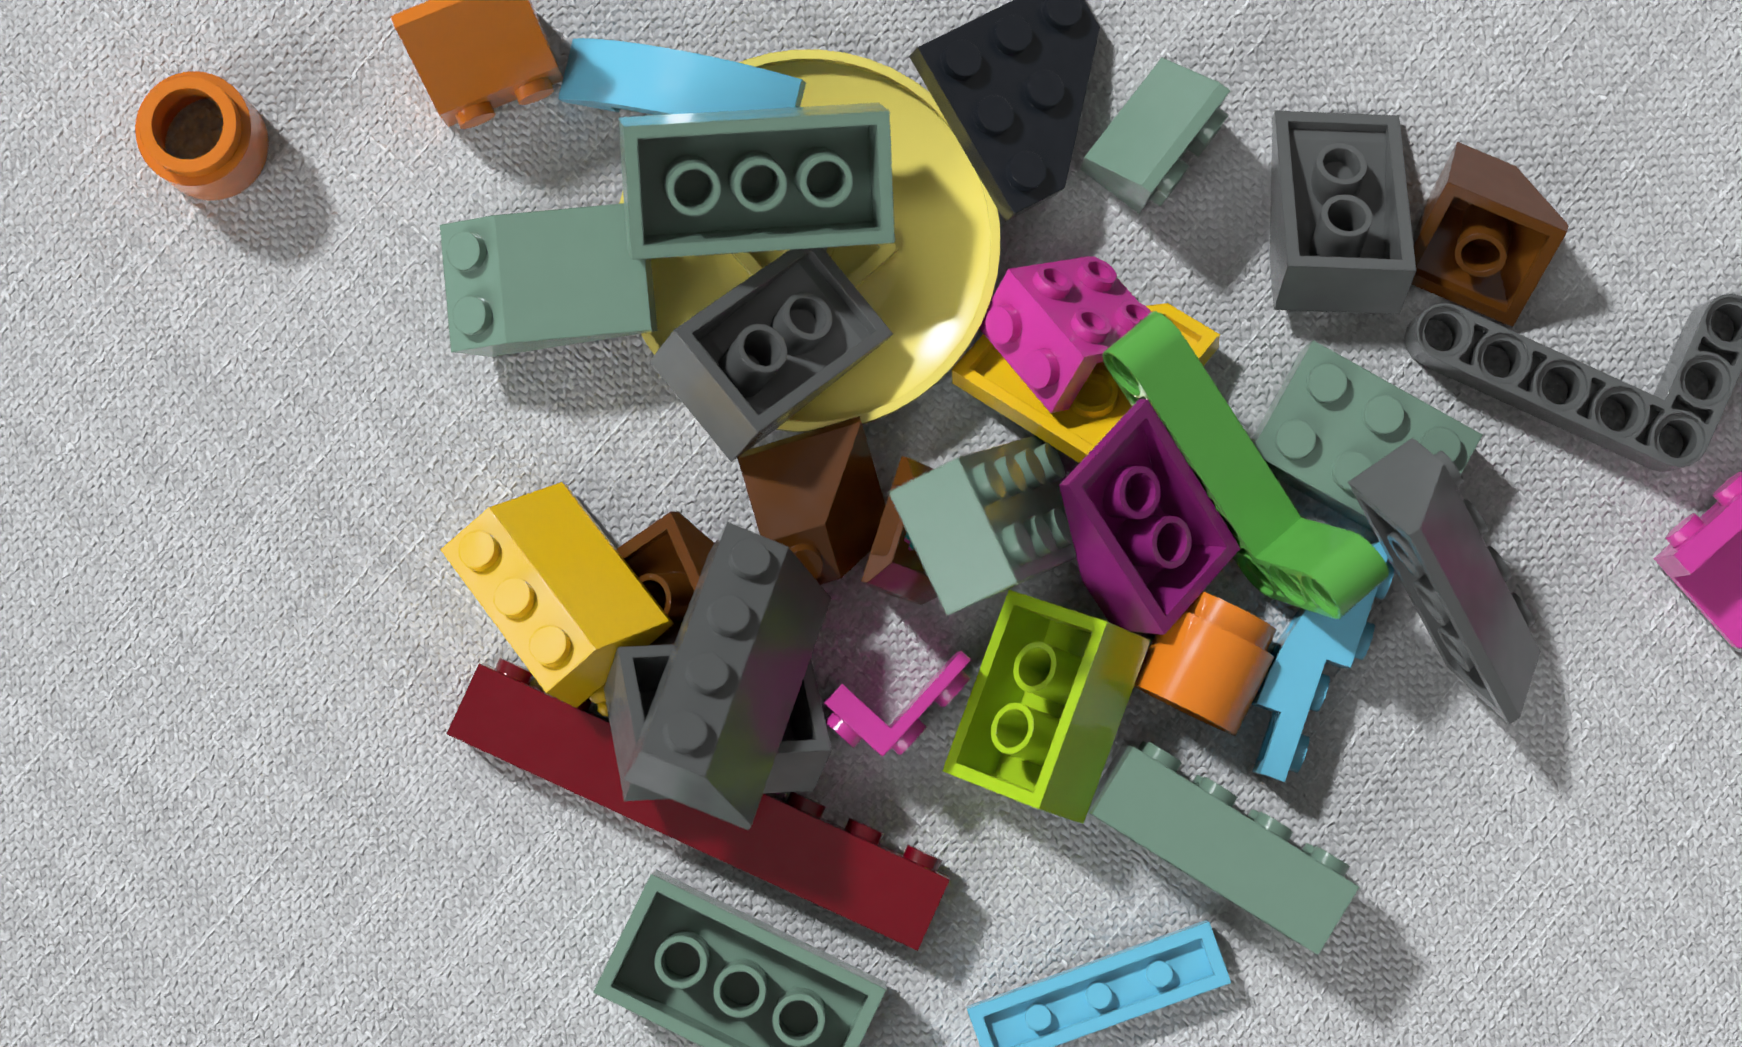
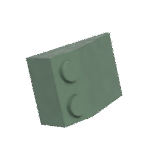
M624 203L500 214L440 225L450 346L453 353L496 357L658 331L651 258L631 260L626 244Z

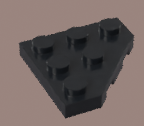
M1012 0L917 47L909 56L1005 222L1056 196L1066 186L1100 26L1085 0Z

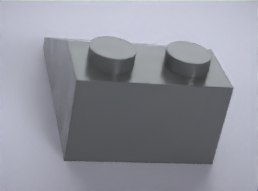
M1274 111L1272 118L1269 257L1274 310L1400 314L1416 273L1399 115Z
M823 247L791 249L674 329L649 362L732 462L784 424L887 341L893 333Z

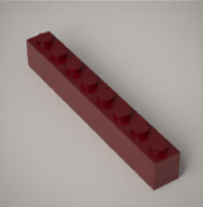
M501 657L496 667L488 664H478L446 733L447 735L918 951L950 881L948 875L938 871L943 861L940 858L909 844L903 855L880 845L884 836L883 832L852 818L848 819L845 828L822 818L826 806L796 792H790L787 801L769 793H763L749 830L673 799L624 801L610 721L588 711L592 703L589 698L577 708L547 694L543 689L530 684L534 676L528 669Z

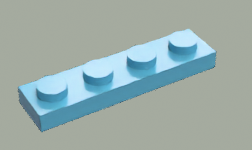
M1204 920L968 1005L966 1008L980 1047H1055L1230 984L1231 980L1210 922Z

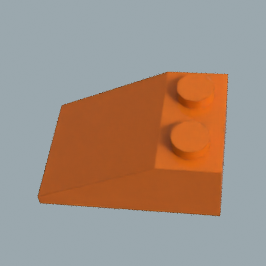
M428 0L390 16L439 116L447 127L459 124L461 129H468L481 125L496 115L495 108L517 100L519 105L540 101L554 92L552 85L563 81L562 73L531 0Z

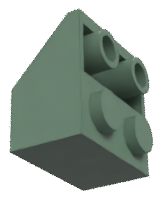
M1161 57L1086 154L1080 170L1138 214L1142 212L1150 200L1161 207L1190 167L1182 158L1188 151L1199 157L1229 116L1220 107L1230 90L1220 82Z

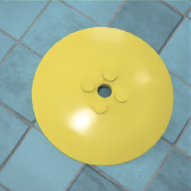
M820 49L773 52L743 60L738 63L782 73L805 81L806 85L800 107L880 103L890 111L895 243L827 247L826 252L891 330L893 335L776 430L808 432L858 416L861 418L862 425L873 422L900 410L935 386L954 367L972 342L990 304L998 274L1000 258V221L998 209L932 95L911 78L891 67L868 58L845 52ZM623 191L619 204L624 203ZM789 250L651 258L658 331L641 333L649 349L655 355L674 329Z

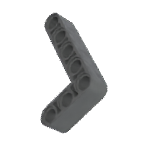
M1736 294L1721 295L1692 311L1687 318L1654 395L1464 308L1449 303L1434 304L1414 317L1406 328L1404 340L1408 353L1419 364L1646 468L1667 472L1690 466L1701 459L1709 446L1742 372V296ZM1715 311L1725 313L1733 322L1734 333L1729 342L1722 341L1712 331L1711 318ZM1429 320L1442 321L1451 330L1453 340L1448 351L1435 350L1428 344L1425 339L1424 330ZM1488 346L1499 347L1509 357L1510 368L1505 378L1495 377L1485 368L1483 355ZM1690 368L1698 369L1708 380V393L1703 400L1693 397L1686 388L1685 377ZM1547 372L1558 374L1567 384L1568 393L1562 405L1552 403L1543 394L1541 384ZM1606 398L1615 400L1624 409L1625 422L1620 431L1611 430L1601 419V405ZM1664 425L1674 427L1682 436L1683 448L1677 458L1667 455L1660 446L1659 435Z

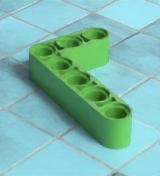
M1156 311L1151 312L1103 352L1104 364L1131 406L1139 399L1149 400L1240 546V550L1232 558L1248 581L1262 594L1333 619H1340L1388 577L1389 570L1384 559L1372 544L1361 535L1300 516L1185 337L1167 317Z

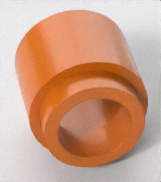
M189 71L178 73L162 80L146 95L136 117V141L144 161L156 174L190 197L207 201L233 197L247 189L258 178L266 163L269 139L266 125L261 115L230 83L216 75L206 72ZM208 98L214 100L218 104L223 116L222 134L215 147L205 155L194 159H180L171 156L165 149L167 131L175 116L193 102Z
M1203 591L1165 635H1155L1144 657L1134 687L1201 722L1236 736L1274 659V656L1268 653L1267 649L1277 629L1253 614Z

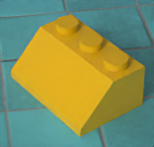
M563 482L488 507L440 549L547 694L576 708L606 683L617 647L649 646L674 624L574 493Z

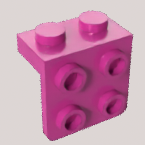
M1086 256L1008 269L990 301L979 329L1048 411L1055 413L1069 410L1095 365L1099 362H1104L1103 352L1150 314L1151 311L1145 305L1139 303L1117 278L1115 270L1108 263L1094 256Z
M1740 471L1714 492L1713 497L1717 502L1702 516L1698 517L1696 513H1693L1676 525L1665 537L1670 544L1653 558L1725 640L1737 649H1742V471Z
M962 650L956 652L889 726L843 684L823 703L832 711V714L825 722L853 748L863 739L882 757L890 748L897 754L902 755L927 727L918 719L933 701L941 707H945L971 679L962 670L971 659Z

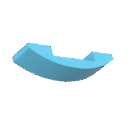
M573 38L558 99L565 103L618 113L620 109L651 115L792 108L801 106L806 82L782 73L692 52L624 41Z

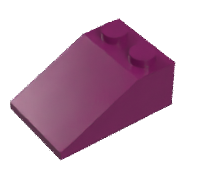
M1139 399L1059 485L1082 582L1109 623L1125 630L1165 635L1240 550V546L1148 399Z

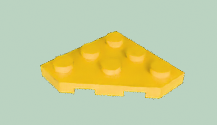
M1169 303L1146 306L1151 312L1156 311L1163 314L1179 329L1203 366L1218 350L1219 333ZM984 334L952 369V383L1078 463L1089 454L1132 407L1104 362H1099L1095 365L1069 410L1050 413Z

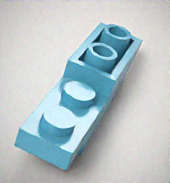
M1380 542L1373 543L1372 546L1379 552L1388 567L1389 575L1384 581L1340 619H1333L1300 608L1277 640L1271 652L1274 659L1251 704L1272 711L1252 772L1283 782L1286 781L1289 771L1299 772L1310 741L1309 736L1301 734L1309 710L1315 712L1320 710L1330 683V676L1322 674L1325 663L1338 668H1351L1354 658L1363 660L1366 656L1375 630V624L1367 622L1374 598L1383 600L1386 596L1395 571L1391 562L1387 561L1388 556Z

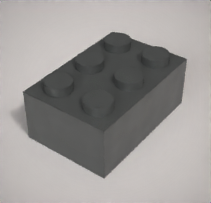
M674 645L617 647L604 687L624 801L671 799L626 781L623 778ZM811 658L763 793L814 791L831 754L832 748Z

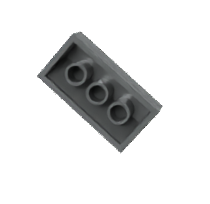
M1411 438L1351 479L1348 484L1446 666L1510 725L1521 716L1541 652L1529 630V627L1535 624V619L1524 601L1515 592L1510 593L1505 583L1512 578L1510 569L1493 547L1486 546L1481 535L1488 531L1487 524L1475 506L1469 500L1462 499L1457 487L1463 484L1464 481L1456 465L1443 451L1440 450L1436 454H1432L1418 441Z
M727 521L707 556L623 778L626 781L747 830L752 826L831 601L828 593L789 547Z

